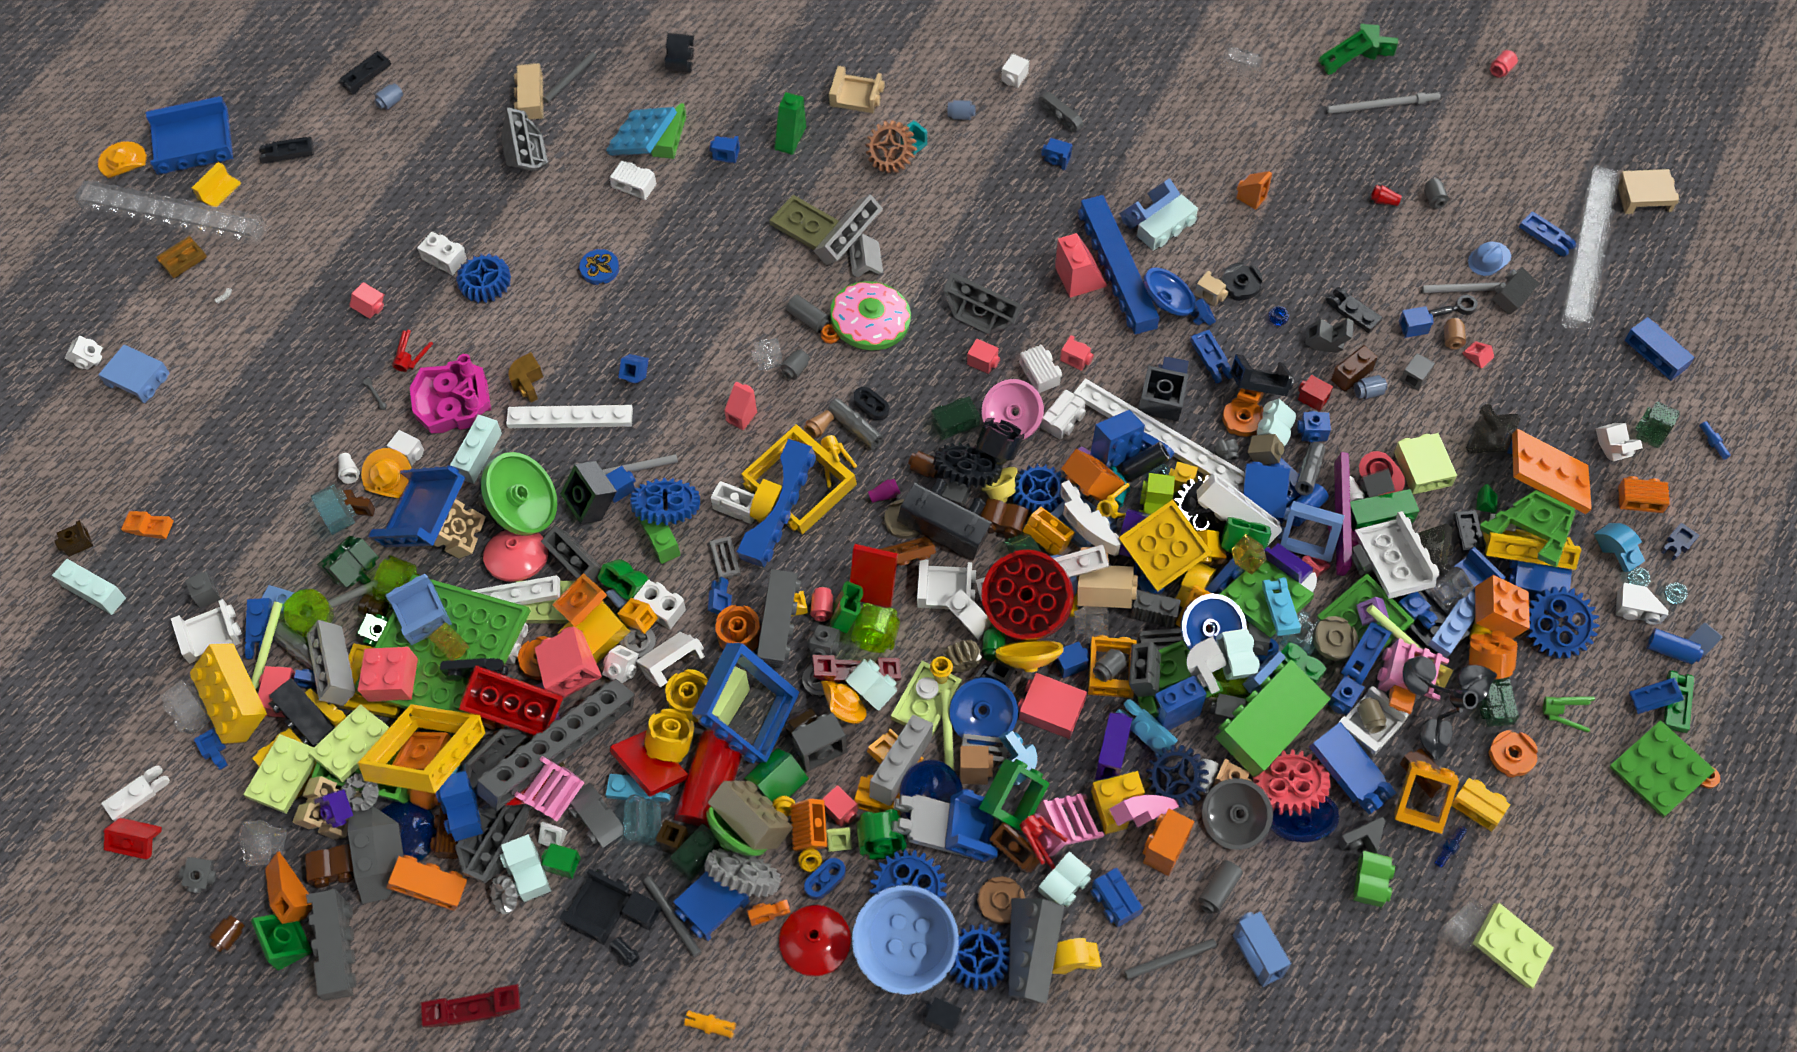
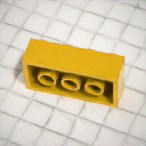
M209 644L190 671L191 679L194 681L199 696L205 705L207 714L210 716L222 744L246 742L267 713L234 644Z

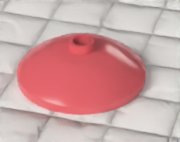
M508 530L498 533L488 542L484 549L483 561L487 571L495 578L509 582L521 581L534 576L544 567L548 559L549 550L541 542L544 537L540 533L523 536Z

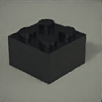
M1148 365L1138 410L1150 416L1179 421L1189 374Z
M592 461L574 465L560 494L580 524H585L603 519L617 491L598 463Z

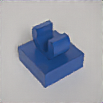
M1202 298L1195 302L1197 308H1195L1191 315L1193 317L1199 316L1193 322L1196 325H1201L1204 321L1208 325L1215 323L1216 320L1210 306Z

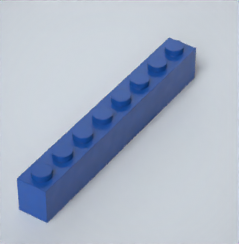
M1104 195L1081 200V207L1078 209L1079 218L1081 221L1084 220L1086 234L1091 236L1092 247L1099 254V263L1105 267L1106 279L1112 283L1114 296H1118L1120 310L1126 314L1127 326L1132 328L1134 334L1157 329L1159 315L1145 289L1144 282Z

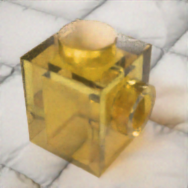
M1247 534L1231 549L1235 564L1250 574H1253L1267 560L1263 545Z
M446 622L428 637L449 660H456L462 657L465 651L470 648L463 638Z

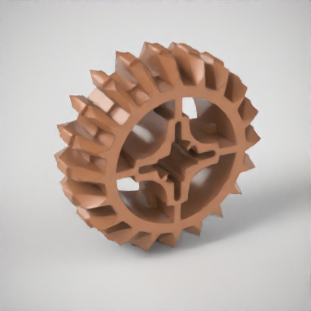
M891 120L889 124L887 121H884L883 127L878 124L877 131L871 130L874 134L872 137L867 136L870 143L865 145L870 149L866 151V154L871 155L868 160L869 162H874L873 167H879V171L884 172L886 170L887 173H891L893 170L895 173H898L899 167L902 170L905 169L904 163L911 164L910 160H908L909 157H915L911 152L917 150L915 146H912V144L916 143V139L912 138L914 133L909 131L908 126H903V123L898 122L896 124L894 120ZM896 132L902 136L904 145L898 143ZM886 135V139L880 142L881 139ZM892 144L895 145V146H897V147L890 148V150L887 149V148H885V147L892 146ZM878 149L884 151L886 162L881 159ZM899 152H902V154L896 159V155Z

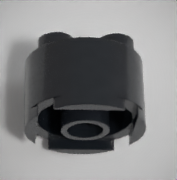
M667 34L665 70L692 73V62L690 60L694 59V48H691V46H694V35Z
M987 418L976 441L975 449L980 453L993 456V459L998 463L1004 464L1006 460H1014L1025 436L1020 434L1022 430L1008 421L1001 419L1000 423L994 422L995 418Z

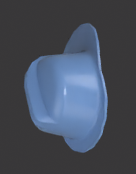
M1487 242L1471 253L1468 264L1471 270L1478 275L1489 276L1509 263L1511 253L1501 243Z

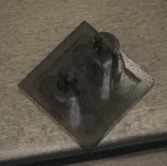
M1485 404L1479 410V414L1482 416H1479L1478 421L1473 424V432L1466 450L1470 454L1507 452L1512 441V433L1517 429L1521 419L1518 414L1497 415L1490 404Z
M1447 523L1418 532L1423 548L1428 550L1432 564H1436L1442 577H1446L1451 571V565L1447 564L1454 549L1450 545L1452 527Z

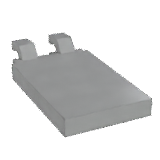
M917 794L912 797L901 795L900 799H894L893 809L909 812L910 820L899 818L898 822L893 821V832L909 835L908 842L961 855L945 849L950 803Z

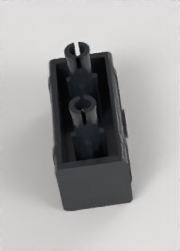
M936 478L930 490L914 483L900 507L897 522L950 548L961 556L963 555L974 560L992 524L991 521L980 516L986 503L980 498H974L969 509H966L942 497L948 483L941 478Z

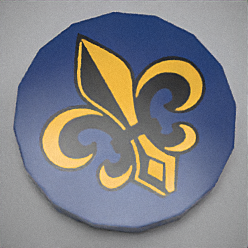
M596 249L583 256L579 269L582 278L588 283L599 285V283L604 282L606 284L615 279L619 273V262L616 255L611 251Z

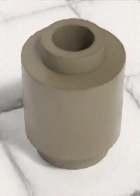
M1366 698L1360 701L1357 711L1365 729H1368L1369 733H1378L1387 727V719L1379 701L1373 698Z

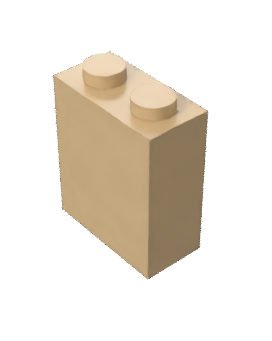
M1109 566L1108 568L1079 575L1078 606L1131 608L1132 600L1137 598L1138 575H1134V567Z

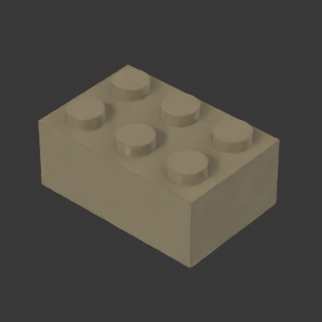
M736 780L723 781L707 803L753 850L777 849L793 828L788 822V818L772 806L773 803L770 799L762 796L757 791L758 788L754 783Z

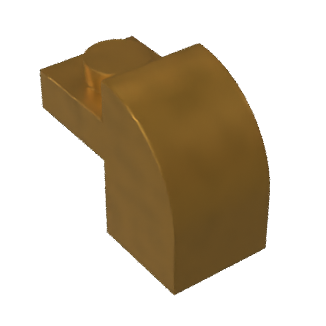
M530 352L512 363L508 375L514 392L519 390L523 398L527 396L529 401L533 402L538 397L531 383L543 378L540 365Z

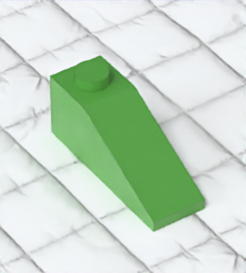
M680 103L675 108L677 114L652 149V157L675 158L686 119L684 103Z
M640 516L637 517L661 564L681 556L678 543L668 525H665L664 522L656 525V521L649 524L648 519L641 521Z

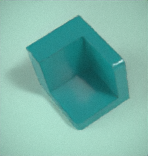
M913 120L907 126L909 131L914 133L912 138L916 139V143L912 144V146H915L917 150L911 152L915 155L927 146V130ZM900 135V143L904 145L903 138Z

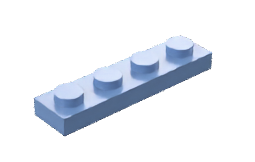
M1468 588L1428 643V646L1442 654L1445 658L1452 653L1475 619L1474 592Z

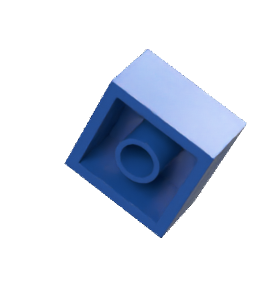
M1130 409L1096 424L1090 454L1102 461L1108 468L1112 465L1118 466L1120 463L1139 454L1145 425Z

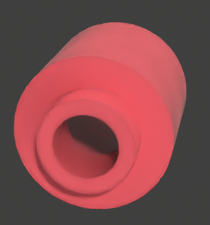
M1504 50L1492 62L1491 73L1498 78L1506 76L1518 62L1516 54L1510 50Z
M816 588L812 594L810 615L816 621H827L833 614L834 596L829 588Z

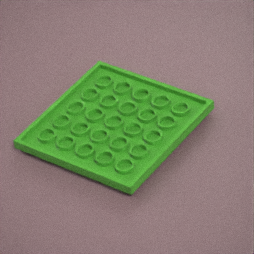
M413 574L409 582L412 581L415 577H418V575ZM430 579L452 624L411 645L401 631L402 626L395 611H393L374 648L409 647L418 658L412 700L381 702L407 709L412 704L468 713L460 710L459 705L469 677H462L460 680L447 679L440 670L441 662L500 658L506 663L531 610L527 606ZM359 676L355 684V693L361 695V693L358 691V685L360 680Z

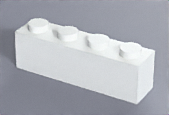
M1213 472L1198 488V503L1203 508H1210L1214 511L1215 516L1224 522L1225 520L1227 521L1228 517H1234L1269 526L1272 534L1268 545L1282 532L1280 521Z

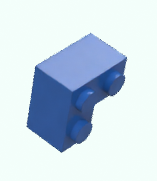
M466 771L450 775L436 792L437 800L441 802L442 811L448 816V819L444 820L447 834L452 833L455 842L483 834L476 795Z

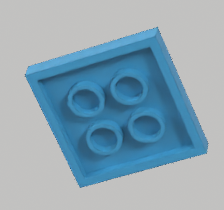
M661 107L631 111L628 119L619 128L617 135L610 141L606 151L610 156L650 153L677 114L674 107Z

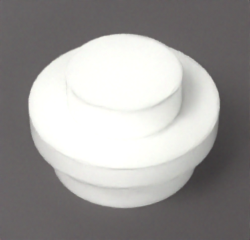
M922 678L916 684V692L923 699H932L938 693V683L933 678Z

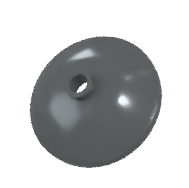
M1232 778L1218 783L1209 791L1203 804L1202 817L1207 832L1217 843L1226 848L1241 850L1257 845L1267 836L1273 821V809L1269 797L1260 786L1246 779ZM1240 809L1244 810L1245 816L1243 818H1240L1238 816V811Z

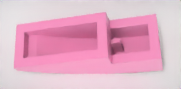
M1143 795L1124 800L1109 810L1118 826L1133 819L1138 828L1158 818L1160 814L1165 815L1168 808L1174 810L1179 805L1177 800L1168 797Z

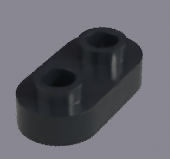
M859 387L855 390L854 403L857 407L874 420L887 418L889 415V404L886 400L869 387Z

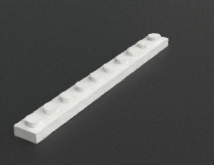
M1087 379L1074 392V395L1083 399L1086 405L1108 418L1130 409L1145 425L1144 432L1172 448L1175 458L1188 465L1198 467L1197 471L1209 477L1213 472L1243 494L1244 471Z

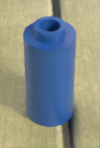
M1315 483L1311 494L1301 495L1295 502L1320 508L1329 499V495L1321 485ZM1294 516L1292 526L1299 527L1307 519Z
M1657 628L1653 629L1647 644V649L1691 665L1695 661L1699 662L1703 655V650L1700 649L1701 644Z

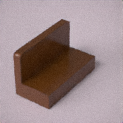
M1421 748L1414 753L1410 751L1400 762V765L1406 772L1410 762L1417 763V761L1429 763L1431 768L1440 770ZM1416 775L1414 779L1431 799L1449 786V784Z

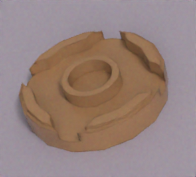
M1003 876L992 878L979 891V910L984 918L991 923L999 925L1010 924L1011 898H1025L1024 891L1011 878Z

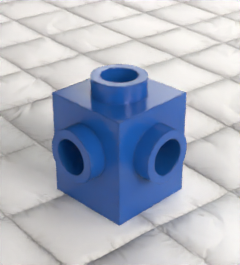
M1310 411L1303 413L1302 419L1298 420L1297 431L1301 433L1302 441L1312 443L1328 440L1331 432L1328 412Z

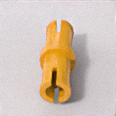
M688 1010L686 1014L688 1018H685L684 1026L704 1030L709 1035L712 1032L732 1039L734 1034L732 1030L735 1031L736 1028L735 1022L717 1019L712 1014L706 1016Z

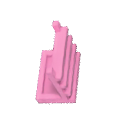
M1400 638L1390 648L1387 647L1382 656V660L1385 661L1384 666L1380 669L1377 680H1380L1378 689L1385 692L1394 685L1407 689L1403 680V668L1407 659L1413 658L1415 653L1433 660L1436 667V677L1431 683L1434 685L1436 684L1440 663L1447 665L1449 659L1442 657L1440 653H1431L1429 649L1425 648L1423 650L1416 647V644H1407ZM1429 687L1424 696L1437 701L1440 700L1441 695L1433 693L1434 689Z
M541 756L539 760L545 763L542 770L524 795L516 792L514 796L558 821L585 782L564 766L561 768ZM555 769V771L552 773V775L550 776V778L548 779V781L545 783V785L543 786V788L540 790V792L538 793V795L535 797L534 800H532L533 797H534V796L536 795V793L538 792V790L540 789V787H541V786L543 785V783L545 782V780L548 778V776L550 775V773L552 772V770Z
M1080 793L1074 797L1069 795L1063 799L1054 798L1052 801L1043 800L1038 805L1034 813L1037 819L1042 816L1048 824L1068 839L1067 842L1062 841L1043 826L1044 832L1038 839L1049 857L1056 855L1065 845L1098 839L1104 836L1103 831H1097L1084 802L1087 799L1086 794L1081 795ZM1073 803H1075V805H1076V807H1077V809H1078V812H1079V814H1080V816H1081V818H1082V821H1083V823H1084V825H1085V827H1086V829H1087L1088 834L1086 833V831H1085V829H1084V826H1083V824H1082V822H1081V820H1080V818H1079V815H1078V813H1077V811H1076L1075 806H1074ZM1062 805H1064V807H1065V810H1066V812H1067V814H1068V816H1069V818H1070V821H1071V823H1072V825H1073V827H1074V830H1075V832H1076V834H1077V837L1075 836V833H1074V831H1073V829H1072V827H1071V825H1070V822H1069V820H1068V818H1067V816H1066V813H1065V811H1064Z

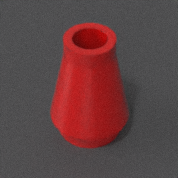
M1381 184L1380 186L1375 185L1370 200L1378 204L1398 206L1402 195Z

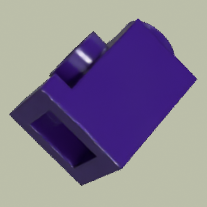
M344 789L314 799L315 804L320 803L321 817L327 824H331L332 828L346 824V819L353 816Z

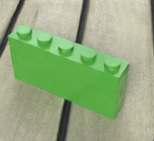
M1292 659L1285 665L1281 662L1273 671V677L1270 678L1268 676L1259 685L1261 689L1258 692L1254 690L1247 696L1245 700L1248 703L1245 706L1239 705L1232 712L1234 717L1231 720L1227 718L1218 727L1221 731L1215 736L1254 778L1266 770L1330 700Z

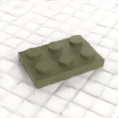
M792 195L770 219L771 226L813 250L839 222L837 219L795 195Z

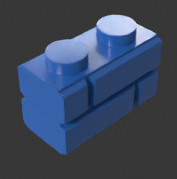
M1118 868L1107 872L1093 881L1092 896L1097 903L1101 902L1105 908L1104 915L1109 923L1114 922L1116 927H1120L1141 915L1143 907Z

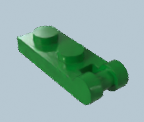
M1362 29L1321 55L1318 62L1321 66L1325 67V72L1331 75L1339 67L1374 45L1367 33Z
M1669 670L1667 680L1675 677L1677 683L1683 684V687L1679 686L1684 700L1665 706L1664 724L1671 730L1687 733L1690 730L1694 676L1690 674H1685L1684 676L1678 674L1677 671Z

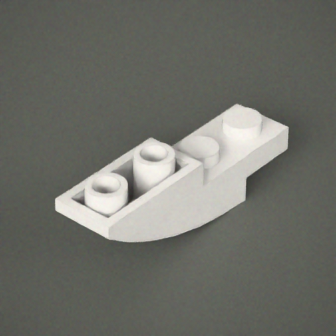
M1069 480L1061 483L1060 495L1065 501L1063 515L1082 537L1094 546L1104 545L1106 553L1113 556L1118 555L1121 541L1118 539L1119 536L1110 529L1108 519L1105 516L1102 517L1099 510L1091 513L1089 505L1081 500L1078 488L1076 486L1073 487Z

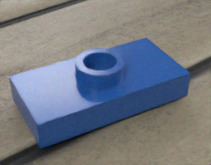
M1675 677L1629 692L1637 714L1684 700Z

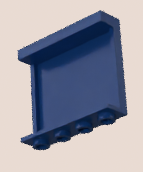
M222 96L146 111V118L151 125L154 160H150V163L156 174H165L176 170H184L233 159L228 109Z
M449 465L447 467L436 466L434 468L424 467L422 469L401 470L400 474L409 479V482L386 529H372L368 537L383 547L433 546L465 480V477L459 473L457 468Z

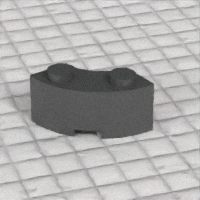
M591 783L581 788L571 801V806L568 808L569 812L575 820L580 818L589 830L586 834L593 844L598 842L604 848L626 832L611 808H608L602 796Z

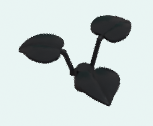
M1425 656L1409 658L1403 668V680L1407 689L1411 693L1421 696L1426 694L1429 687L1450 694V702L1456 707V709L1439 715L1437 720H1426L1420 729L1422 746L1433 759L1439 760L1446 752L1453 733L1451 723L1443 719L1455 713H1462L1463 709H1474L1488 694L1497 674L1483 666H1465L1458 675V683L1461 688L1450 690L1431 683L1436 677V667L1431 659Z

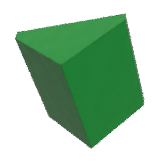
M777 748L770 754L766 763L761 762L744 780L754 783L758 788L757 791L773 802L780 796L791 797L809 778L790 753Z
M276 914L251 919L267 961L278 971L312 953L300 921L282 924Z

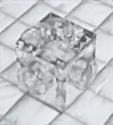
M778 338L754 342L755 351H751L753 363L758 364L759 370H770L783 364Z

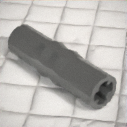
M839 398L831 402L828 411L846 429L850 430L853 435L857 436L871 449H875L881 444L883 436L866 419L862 418L859 413L853 411Z
M1312 442L1308 445L1305 458L1302 461L1295 485L1296 491L1301 495H1309L1313 492L1316 480L1320 474L1326 451L1325 446L1320 442Z
M278 623L273 639L285 648L289 654L293 655L296 660L313 671L308 642L286 624Z

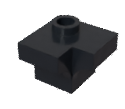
M995 658L991 666L982 665L974 679L981 677L992 678L1010 688L1017 677L1018 671L1015 670L1016 668Z

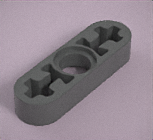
M1045 92L1038 98L1040 106L1071 132L1075 133L1083 127L1081 117L1052 93Z

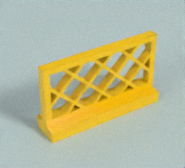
M1515 529L1514 532L1504 530L1502 534L1492 532L1487 534L1482 531L1487 545L1485 550L1486 556L1551 566L1538 559V553L1548 541L1520 529ZM1567 537L1557 567L1576 570L1581 548L1580 546H1574L1570 537Z

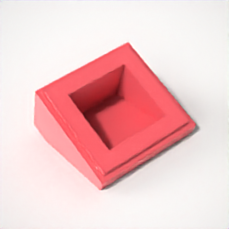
M1476 341L1462 352L1466 358L1480 368H1483L1494 358L1491 345Z
M1306 555L1302 559L1313 567L1312 573L1315 572L1316 577H1319L1331 567L1325 560Z

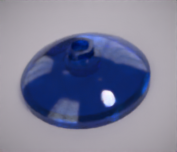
M925 760L913 765L906 772L901 782L900 796L912 797L916 794L923 796V793H925L928 798L950 803L951 796L963 790L960 778L950 766L937 760ZM904 812L905 815H906V816L908 817V819L910 820V813H909V812Z
M1325 796L1324 803L1319 802L1318 809L1311 806V813L1303 809L1300 816L1297 811H1293L1292 816H1289L1286 810L1280 815L1279 809L1276 808L1273 811V821L1270 829L1279 837L1291 842H1315L1327 837L1336 829L1339 823V810L1337 805L1327 796Z
M411 801L406 803L395 802L381 810V812L399 823V826H402L400 834L404 855L416 858L417 862L422 861L431 852L432 837H436L437 829L434 827L435 817L432 812L414 805Z

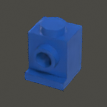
M715 136L714 141L710 143V152L713 154V160L736 163L740 151L739 137L735 136L732 139Z
M1050 138L1048 144L1043 146L1041 155L1045 156L1046 162L1060 165L1061 169L1065 170L1071 158L1072 144Z

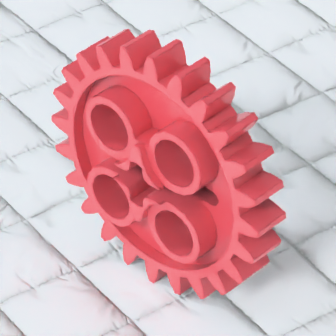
M1294 749L1291 750L1290 754H1286L1283 750L1282 755L1278 756L1265 771L1255 778L1253 777V782L1260 786L1269 797L1273 811L1278 808L1280 815L1285 810L1288 811L1289 816H1292L1293 811H1297L1300 816L1303 809L1311 813V806L1318 809L1319 802L1324 803L1325 796H1329V772H1326L1324 765H1320L1319 759L1313 761L1312 754L1304 757V751L1295 755Z

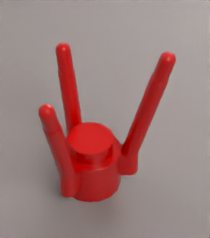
M404 330L392 367L401 372H407L408 368L413 370L416 363L433 345V342H429L412 361V356L405 352L411 330Z
M1031 815L1019 826L1027 837L1040 864L1043 865L1045 859L1053 871L1055 865L1038 839L1044 832L1042 827L1044 826L1064 842H1067L1068 839L1048 824L1042 816L1037 819L1035 815Z

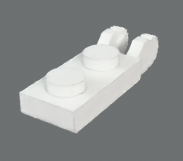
M159 765L151 767L144 775H141L102 802V805L114 822L119 818L125 817L168 785L170 780L166 775L156 779L151 785L149 784V782L161 775L163 770Z

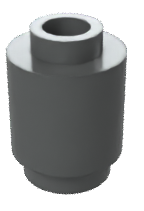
M1434 178L1425 183L1424 192L1429 205L1432 208L1444 207L1449 201V197L1443 182Z
M800 349L793 351L781 365L783 376L787 379H797L808 366L810 358L807 353Z
M1110 649L1095 663V668H1093L1095 676L1103 682L1112 680L1126 666V657L1120 650Z

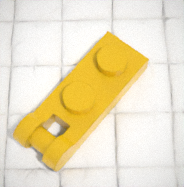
M311 688L305 692L335 727L346 718L344 712L338 710L333 703L328 705L329 702L319 700L318 694Z

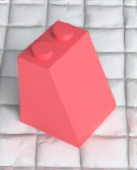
M1075 233L1058 238L1055 268L1069 297L1107 287L1093 255L1078 234Z
M574 626L564 628L557 636L547 638L541 642V645L535 647L545 690L563 695L566 698L602 678L583 632Z

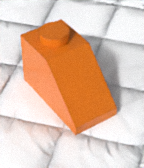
M1272 172L1250 174L1245 180H1241L1236 188L1238 190L1236 199L1256 210L1267 198Z

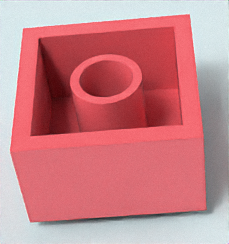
M409 647L365 649L358 691L367 701L412 700L418 658Z

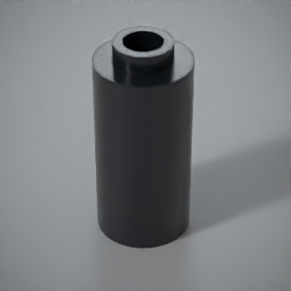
M1159 441L1123 462L1124 467L1121 469L1127 479L1131 478L1134 481L1169 461L1170 455L1162 442Z

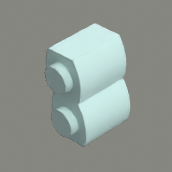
M1276 399L1265 404L1262 415L1263 419L1258 424L1257 435L1276 434L1285 446L1290 438V429L1295 422L1296 413L1280 399Z
M1247 629L1222 632L1216 636V643L1227 663L1226 666L1222 667L1227 680L1252 677L1258 673L1260 664L1253 652V637Z
M863 659L845 681L879 711L897 692L895 687L897 683L888 674L884 677L878 671L880 667L874 661Z
M1068 852L1041 883L1038 892L1051 902L1069 907L1076 898L1074 893L1079 888L1083 890L1091 881L1089 877L1091 869Z

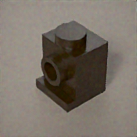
M80 520L76 521L75 525L56 532L58 539L54 540L58 550L60 552L64 551L68 557L93 547L88 529Z
M665 819L655 842L660 843L662 851L680 858L689 839V834L686 827Z

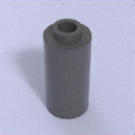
M798 294L794 295L786 306V310L817 333L821 332L825 325L830 324V317Z
M1228 860L1221 862L1198 898L1200 907L1205 912L1210 914L1213 912L1219 913L1243 875L1241 868Z

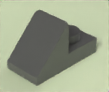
M1381 817L1343 835L1338 842L1341 850L1345 851L1350 848L1351 851H1354L1363 846L1364 843L1369 852L1376 854L1379 849L1385 819Z

